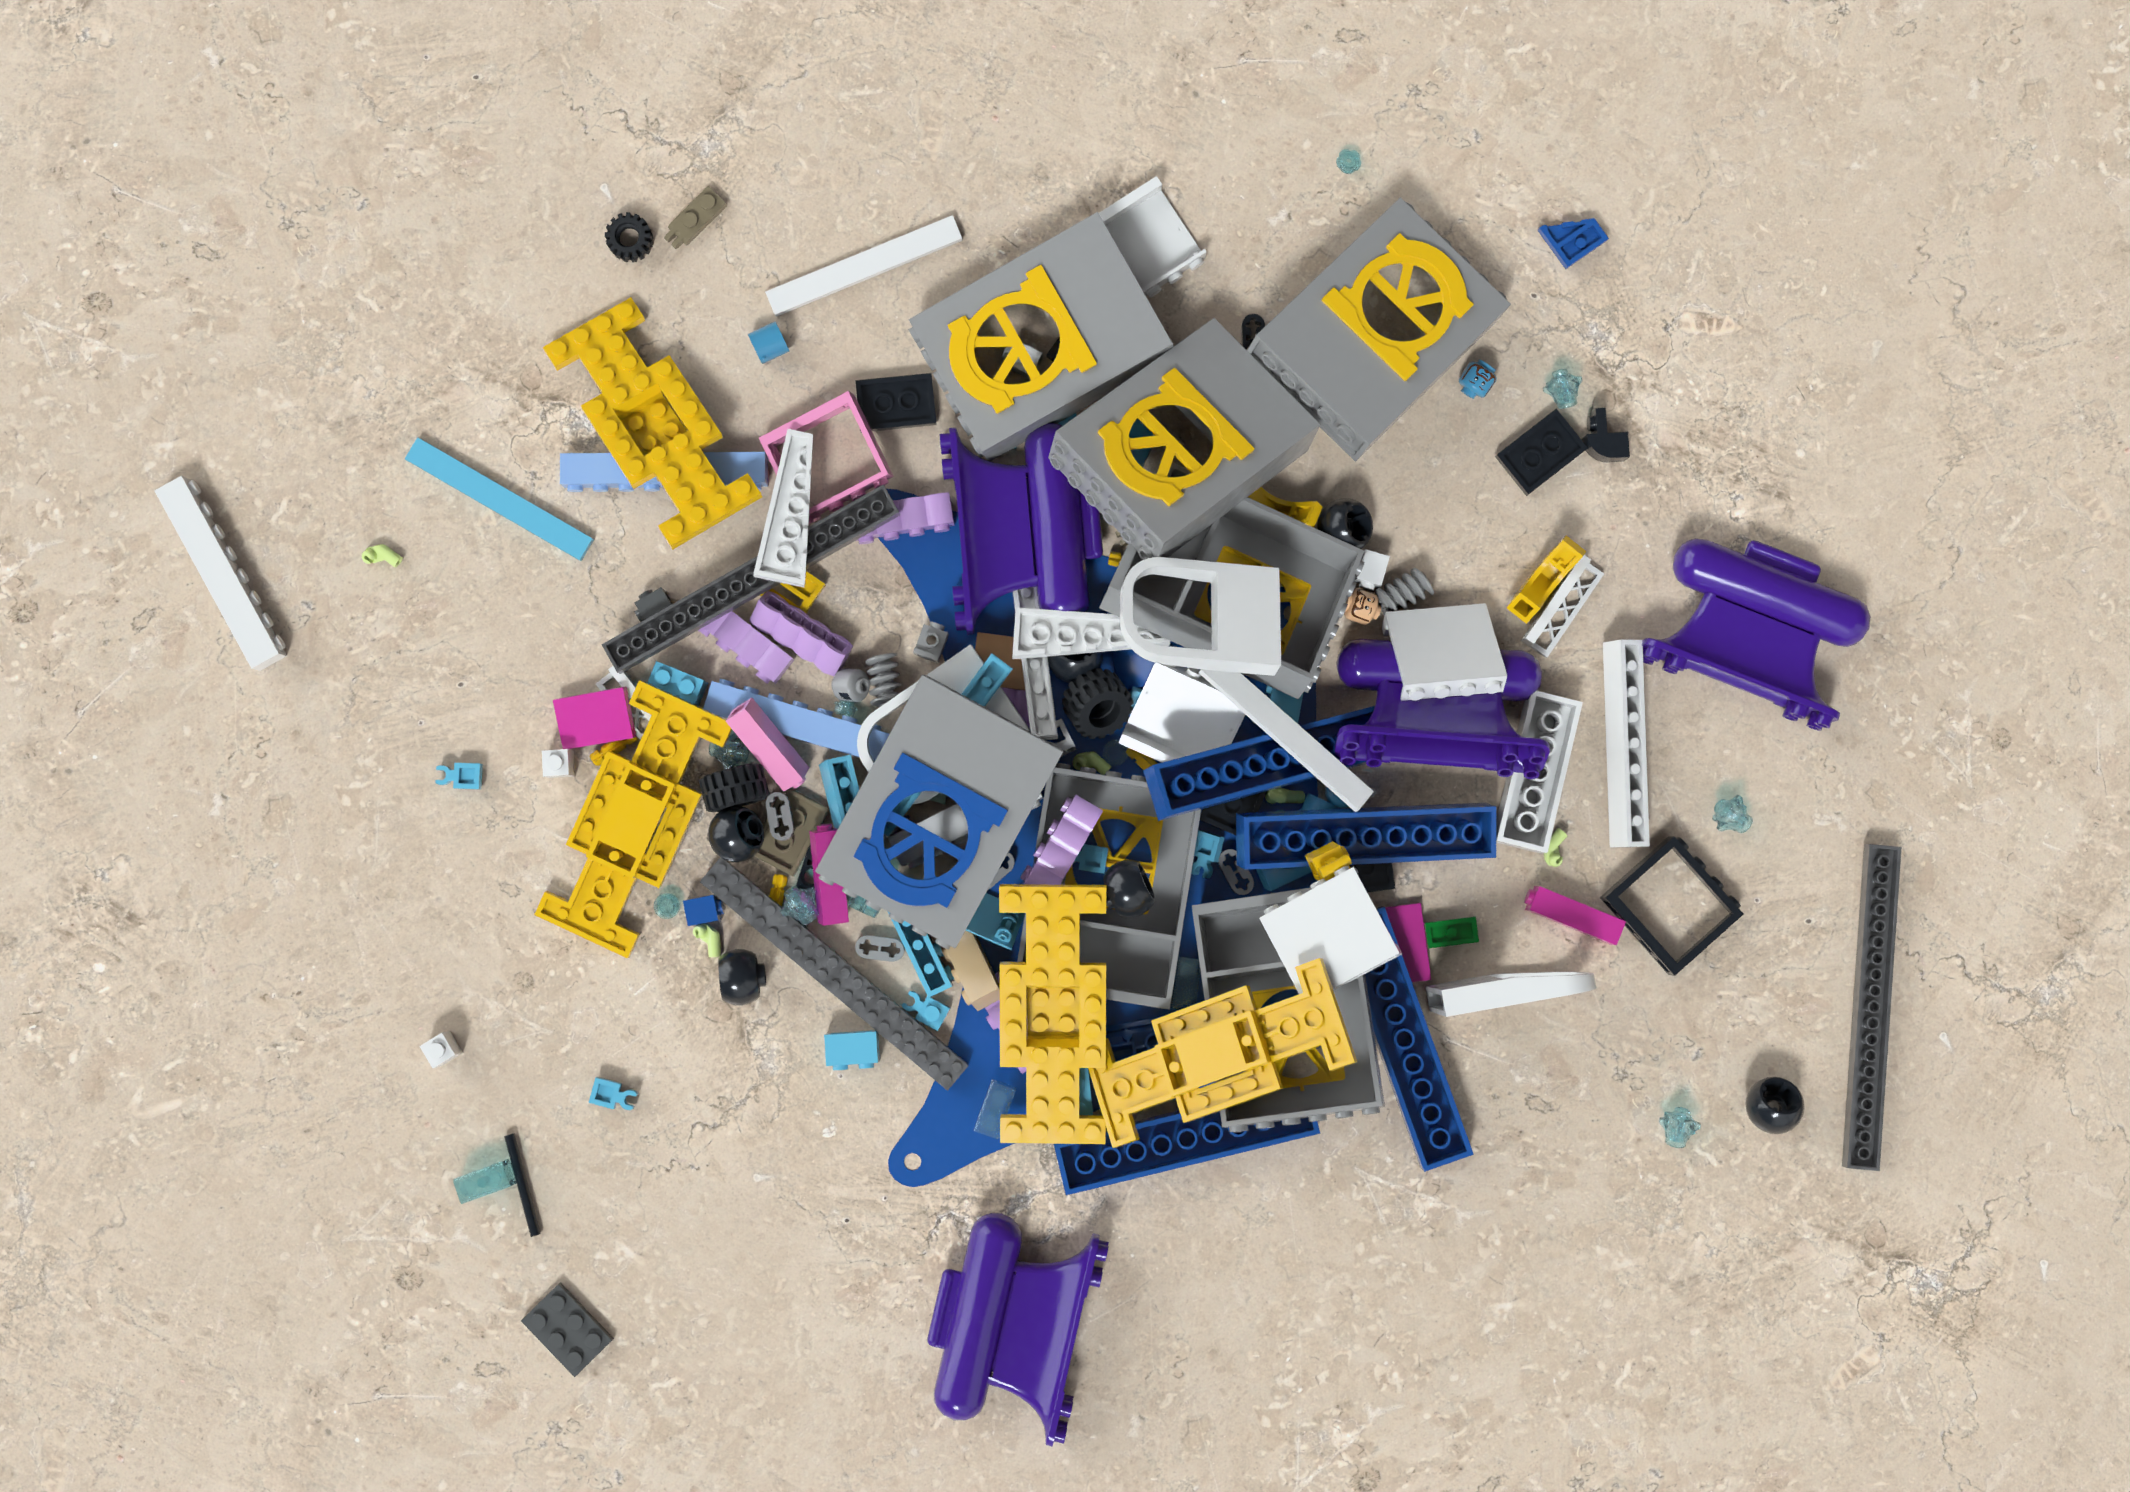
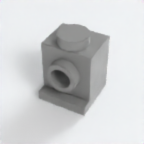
M931 622L929 626L924 624L913 651L914 655L939 663L949 636L948 632L944 631L945 626L935 622ZM929 636H935L936 643L933 645H929L927 643V638Z

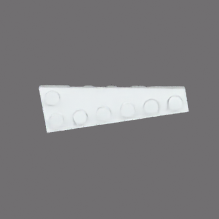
M787 429L755 565L754 577L805 588L813 434Z
M1016 608L1012 659L1131 649L1123 637L1120 617L1116 615ZM1135 625L1139 634L1147 641L1160 646L1170 645V640Z

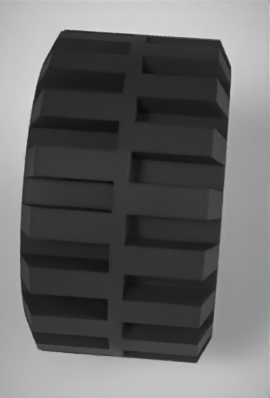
M1096 668L1095 672L1089 670L1086 672V676L1082 677L1080 674L1076 677L1077 680L1069 683V689H1066L1063 694L1065 696L1062 699L1063 710L1075 729L1082 736H1088L1090 739H1095L1097 736L1099 739L1105 738V735H1112L1115 733V730H1120L1123 727L1122 724L1130 719L1128 715L1133 711L1131 706L1134 704L1133 699L1114 672L1112 673L1108 669L1103 671L1101 668Z
M757 763L720 770L705 775L699 780L706 811L720 812L724 808L732 806H746L762 801L770 795L763 767Z

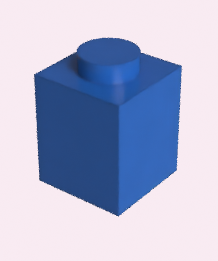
M716 895L683 901L688 926L722 920L721 914H725L723 901L718 899Z

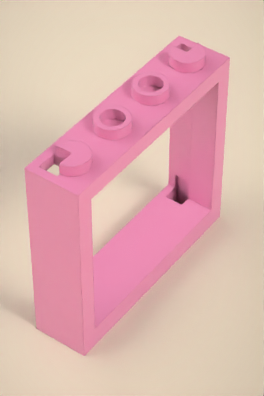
M849 391L759 437L777 476L781 459L777 446L785 442L787 429L805 432L847 409H851L881 472L810 508L809 524L821 518L820 514L828 510L830 512L839 510L844 506L843 502L849 499L855 501L866 495L865 491L874 487L876 489L882 485H887L889 483L888 479L894 477L855 395Z

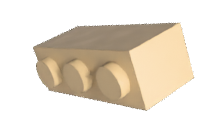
M965 930L956 948H942L941 950L947 962L951 961L954 969L951 970L954 979L958 984L962 983L964 990L961 991V994L968 1006L972 1004L979 1011L1000 1000V984L977 935Z

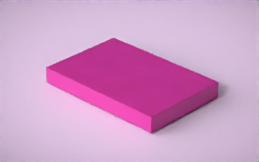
M626 686L553 700L563 749H573L637 737Z
M1421 903L1385 907L1411 981L1431 980Z

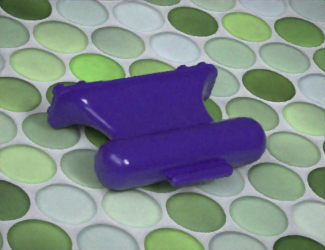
M1047 423L1035 429L1026 437L1024 446L1026 465L998 464L974 455L964 446L956 428H949L950 433L939 434L941 454H951L952 456L951 459H942L944 480L954 479L957 495L963 586H952L954 606L964 605L965 611L955 612L957 631L967 630V635H973L977 619L988 604L1007 593L1030 587H1037L1039 609L1074 612L1088 611L1090 600L1086 559L1100 558L1103 555L1100 512L1086 501L1085 496L1077 488L1070 485L1067 477L1060 470L1055 469L1048 458L1055 432L1062 425Z
M1695 538L1682 544L1673 560L1675 577L1685 587L1704 595L1695 613L1674 635L1665 639L1646 638L1643 640V663L1653 665L1654 661L1659 662V660H1663L1665 662L1662 670L1672 674H1677L1678 671H1684V669H1690L1785 708L1782 717L1788 720L1797 721L1798 718L1805 719L1808 717L1807 727L1821 731L1822 728H1830L1832 722L1839 720L1840 712L1826 704L1816 688L1814 666L1820 639L1843 647H1849L1861 641L1870 628L1871 616L1867 605L1858 598L1817 583L1821 572L1819 565L1756 540L1748 543L1744 554L1706 539Z
M1373 639L1350 640L1342 647L1337 657L1336 665L1339 678L1348 687L1358 690L1377 691V699L1373 713L1364 725H1345L1339 729L1335 743V755L1340 758V762L1344 765H1353L1356 760L1366 761L1369 767H1379L1382 762H1402L1482 768L1484 770L1497 771V774L1501 777H1509L1513 775V772L1524 773V777L1527 779H1536L1539 777V771L1544 768L1549 756V743L1544 739L1526 738L1519 735L1507 719L1503 700H1528L1539 689L1542 680V670L1539 661L1525 651L1500 649L1507 673L1503 692L1401 701L1400 696L1403 683L1392 642Z
M990 1213L981 1216L975 1221L970 1232L962 1271L946 1269L942 1273L927 1337V1342L930 1346L943 1349L934 1388V1402L937 1409L944 1416L952 1420L974 1418L981 1412L986 1401L989 1385H992L1020 1397L1037 1412L1044 1425L1045 1444L1052 1447L1054 1442L1064 1444L1068 1422L1059 1420V1416L1070 1418L1074 1396L1066 1395L1064 1391L1068 1369L1089 1285L1099 1288L1102 1279L1103 1268L1094 1266L1095 1259L1106 1261L1109 1242L1099 1240L1100 1235L1094 1233L1086 1247L1069 1259L1053 1263H1029L1018 1261L1022 1244V1232L1019 1225L1011 1217L1002 1213Z

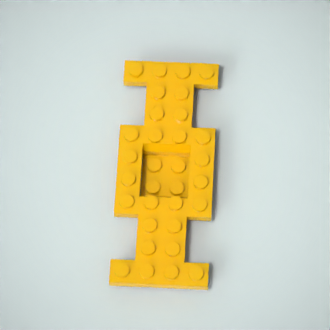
M630 297L545 345L543 349L557 371L578 359L583 363L602 394L582 404L581 408L632 488L635 489L655 477L679 511V514L658 525L659 530L672 550L759 500L762 498V494L748 473L732 483L724 485L702 449L723 438L720 430L670 355L647 367L625 335V332L645 322L643 314Z
M639 680L629 704L652 716L632 760H629L612 751H607L566 843L567 846L586 854L588 858L569 900H566L554 893L545 891L534 914L625 958L630 957L640 935L617 923L637 878L657 888L662 887L702 798V793L680 783L701 737L720 747H725L732 731L726 719L642 680ZM667 807V809H666V811H665V813H664V815H663V817H662V820H661V822H660V824H659V826H658V829H657V831H656V833H655V835H654V837H653V840H652V842H651V844H650V846H649V849H648L647 853L645 854V851H646V849H647V847H648V844H649V842H650V840H651V838H652V835H653V833H654V831H655V829H656V827H657V824H658V822H659V820H660V818H661V815H662L664 809Z
M999 885V913H1026V962H1000V1067H1026L1027 1115L1001 1114L1000 1143L1106 1144V1125L1103 1115H1080V1068H1106V963L1080 962V913L1106 914L1107 885Z
M1318 958L1295 967L1303 993L1257 1010L1251 988L1245 985L1152 1020L1158 1045H1155V1048L1123 1060L1115 1061L1109 1039L1106 1038V1068H1088L1112 1147L1117 1148L1140 1139L1132 1116L1133 1113L1176 1098L1183 1123H1187L1283 1089L1275 1062L1313 1048L1322 1047L1329 1071L1356 1063L1357 1059L1323 958ZM1242 1071H1246V1072L1240 1073V1074H1238V1075H1235V1076L1226 1078V1079H1224V1080L1215 1082V1083H1213V1084H1210V1085H1207V1086H1204V1087L1199 1088L1200 1086H1203V1085L1212 1083V1082H1214V1081L1223 1079V1078H1225V1077H1228V1076L1237 1074V1073L1242 1072Z

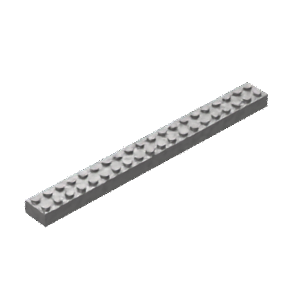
M884 485L808 527L806 569L900 516ZM756 556L601 645L616 672L622 674L779 585L780 582L754 577L758 557Z
M1864 844L1842 1167L1850 1169L1880 1171L1902 847Z
M719 858L701 879V884L947 1091L969 1066L967 1062L728 861Z

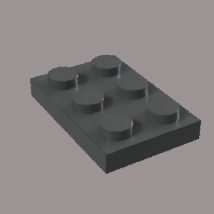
M561 1282L521 1320L574 1377L614 1339Z

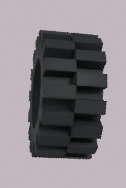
M626 212V216H623L622 213L618 214L619 218L616 220L613 217L611 219L612 224H607L606 229L608 231L605 232L606 244L616 258L619 260L621 258L624 262L631 260L633 263L637 262V258H640V260L644 259L643 255L651 252L649 247H653L652 239H654L647 222L643 218L641 219L639 215L634 214L633 216L630 212ZM626 229H634L638 232V241L633 246H624L620 242V235Z

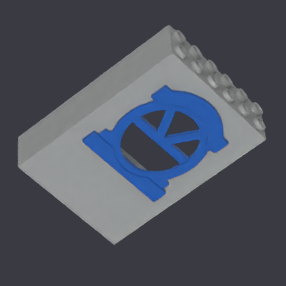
M922 675L815 872L820 874L819 879L829 885L836 883L842 886V892L853 898L860 896L866 899L865 904L872 909L879 911L882 908L890 913L889 917L901 924L906 921L913 925L912 930L925 937L927 934H930L937 938L935 942L946 949L950 947L956 948L1064 750L927 675ZM922 791H935L949 796L961 807L967 820L968 840L965 850L895 813L893 809L906 797ZM887 822H891L912 834L889 849L884 847V830ZM923 841L924 850L923 880L907 877L891 864V859ZM934 846L958 859L957 864L952 869L939 877L935 876Z

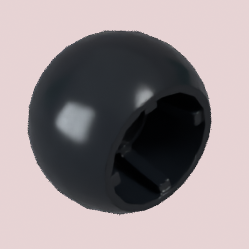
M1343 498L1329 503L1322 510L1317 528L1324 533L1362 549L1368 544L1372 536L1373 521L1370 512L1362 503L1353 499Z
M1103 652L1048 656V665L1058 679L1070 683L1077 680L1076 677L1080 674L1084 677L1087 671L1095 672L1096 668H1101Z
M732 806L724 808L714 816L709 825L708 838L713 851L720 858L729 862H742L755 856L761 849L764 842V828L761 820L752 810L746 807Z
M1123 860L1115 863L1105 872L1103 881L1104 885H1107L1106 905L1110 910L1115 908L1116 912L1122 917H1136L1147 912L1153 906L1155 895L1146 872L1139 861Z
M745 949L730 950L719 957L718 971L722 1000L735 1006H743L756 1001L760 997V987L766 986L764 963L758 964L756 954Z
M1767 1077L1759 1080L1750 1088L1745 1102L1746 1112L1751 1122L1760 1130L1770 1134H1783L1791 1131L1800 1123L1805 1109L1804 1099L1800 1090L1792 1082L1780 1077Z

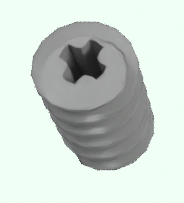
M1413 568L1411 576L1408 573H1404L1402 581L1399 578H1395L1393 585L1387 583L1384 585V590L1378 588L1375 590V594L1378 597V605H1381V611L1385 615V612L1390 610L1398 611L1397 606L1399 605L1405 610L1408 609L1406 601L1409 600L1415 605L1417 604L1415 596L1418 595L1424 600V591L1427 590L1433 595L1434 590L1427 577L1417 568Z
M897 653L879 654L866 660V665L873 666V668L867 670V675L874 676V678L869 680L870 686L876 687L869 691L871 696L877 697L870 701L872 706L881 707L900 694L895 692L894 689L901 686V683L893 681L894 678L900 676V673L892 671V668L898 666V663L891 661V658L897 656Z

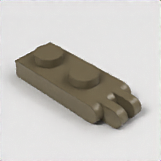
M707 186L669 224L668 229L670 231L665 235L664 239L670 242L677 236L671 244L675 249L679 248L683 243L686 246L689 245L727 207L726 202Z

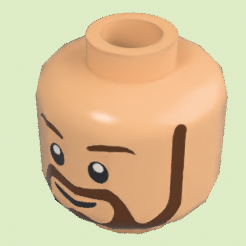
M1355 588L1345 602L1348 604L1344 613L1345 618L1362 625L1369 624L1372 619L1376 620L1381 612V605H1378L1377 595L1361 588Z

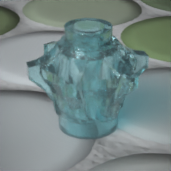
M1559 369L1552 372L1553 377L1543 387V392L1553 398L1558 409L1576 405L1578 403L1576 398L1578 396V388L1583 381L1582 376H1574L1568 373L1567 369Z
M734 733L727 739L725 747H720L710 742L709 754L723 764L724 769L739 766L741 762H746L749 757V749L745 747L746 745Z
M1736 795L1731 800L1722 799L1716 803L1714 807L1716 814L1713 815L1712 820L1718 823L1717 830L1721 832L1733 830L1738 833H1744L1751 827L1753 818L1748 814L1747 807L1743 805V797Z
M797 886L790 887L784 893L786 899L783 903V908L780 910L781 914L795 918L802 925L812 922L819 915L814 899L815 889L813 887L808 889H798Z
M1676 1107L1673 1112H1665L1664 1117L1659 1118V1123L1665 1131V1143L1671 1147L1684 1148L1690 1136L1694 1135L1701 1127L1700 1122L1695 1121L1691 1117V1112L1688 1109Z

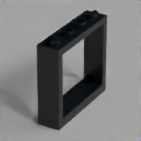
M1675 836L1667 837L1600 897L1617 918L1626 921L1625 927L1663 970L1672 976L1678 974L1744 915L1739 909L1741 907L1740 903L1732 895L1727 896L1722 890L1723 884L1715 876L1711 877L1704 870L1706 865L1697 856L1693 857L1687 851L1689 846L1680 837L1676 838ZM1671 849L1729 912L1724 919L1677 961L1671 957L1618 897Z

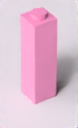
M750 698L734 708L726 720L727 724L779 787L786 791L791 787L795 789L802 785L806 780L805 775L810 767L755 700Z

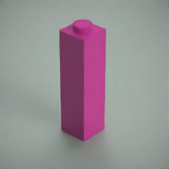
M832 824L817 825V830L809 831L818 923L823 926L848 923L847 897L842 892L843 887L836 883L829 885L819 879L820 874L815 872L838 829L832 828Z
M1534 886L1533 890L1529 889L1524 903L1527 904L1525 910L1609 945L1617 946L1626 923L1624 920L1541 886Z

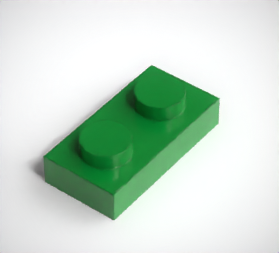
M1476 916L1424 923L1427 949L1479 942Z

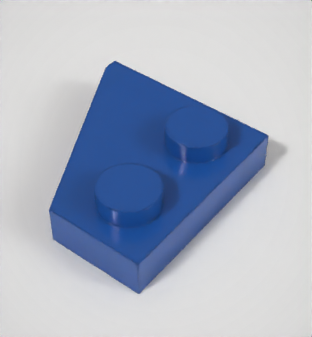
M1595 218L1584 219L1580 222H1563L1561 225L1554 226L1543 225L1537 230L1565 269H1568L1609 239Z

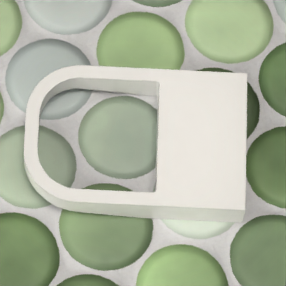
M1152 557L1142 560L1130 569L1120 591V627L1123 637L1135 653L1151 662L1202 670L1274 676L1281 667L1279 568L1167 557ZM1152 574L1210 582L1212 650L1160 646L1144 639L1137 631L1133 621L1134 583L1141 577Z
M969 645L928 673L927 676L962 694L984 662L973 646ZM918 681L872 712L863 722L858 733L857 748L859 757L868 772L875 762L869 750V736L873 727L882 718L909 700ZM999 687L985 707L1030 731V728L1003 689ZM923 791L913 804L925 802L940 792Z
M1594 973L1491 974L1425 986L1430 1012L1445 1017L1568 996L1597 988Z

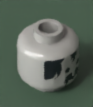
M845 668L840 669L835 674L831 687L838 700L860 702L869 693L870 683L864 671Z

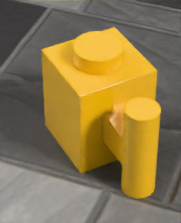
M1330 842L1305 855L1313 876L1318 881L1321 879L1327 881L1335 877L1334 872L1345 866H1348L1350 869L1349 865L1352 864L1346 848L1335 842Z

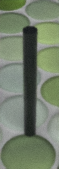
M509 1134L504 1136L530 1237L537 1236L541 1233L515 1134Z

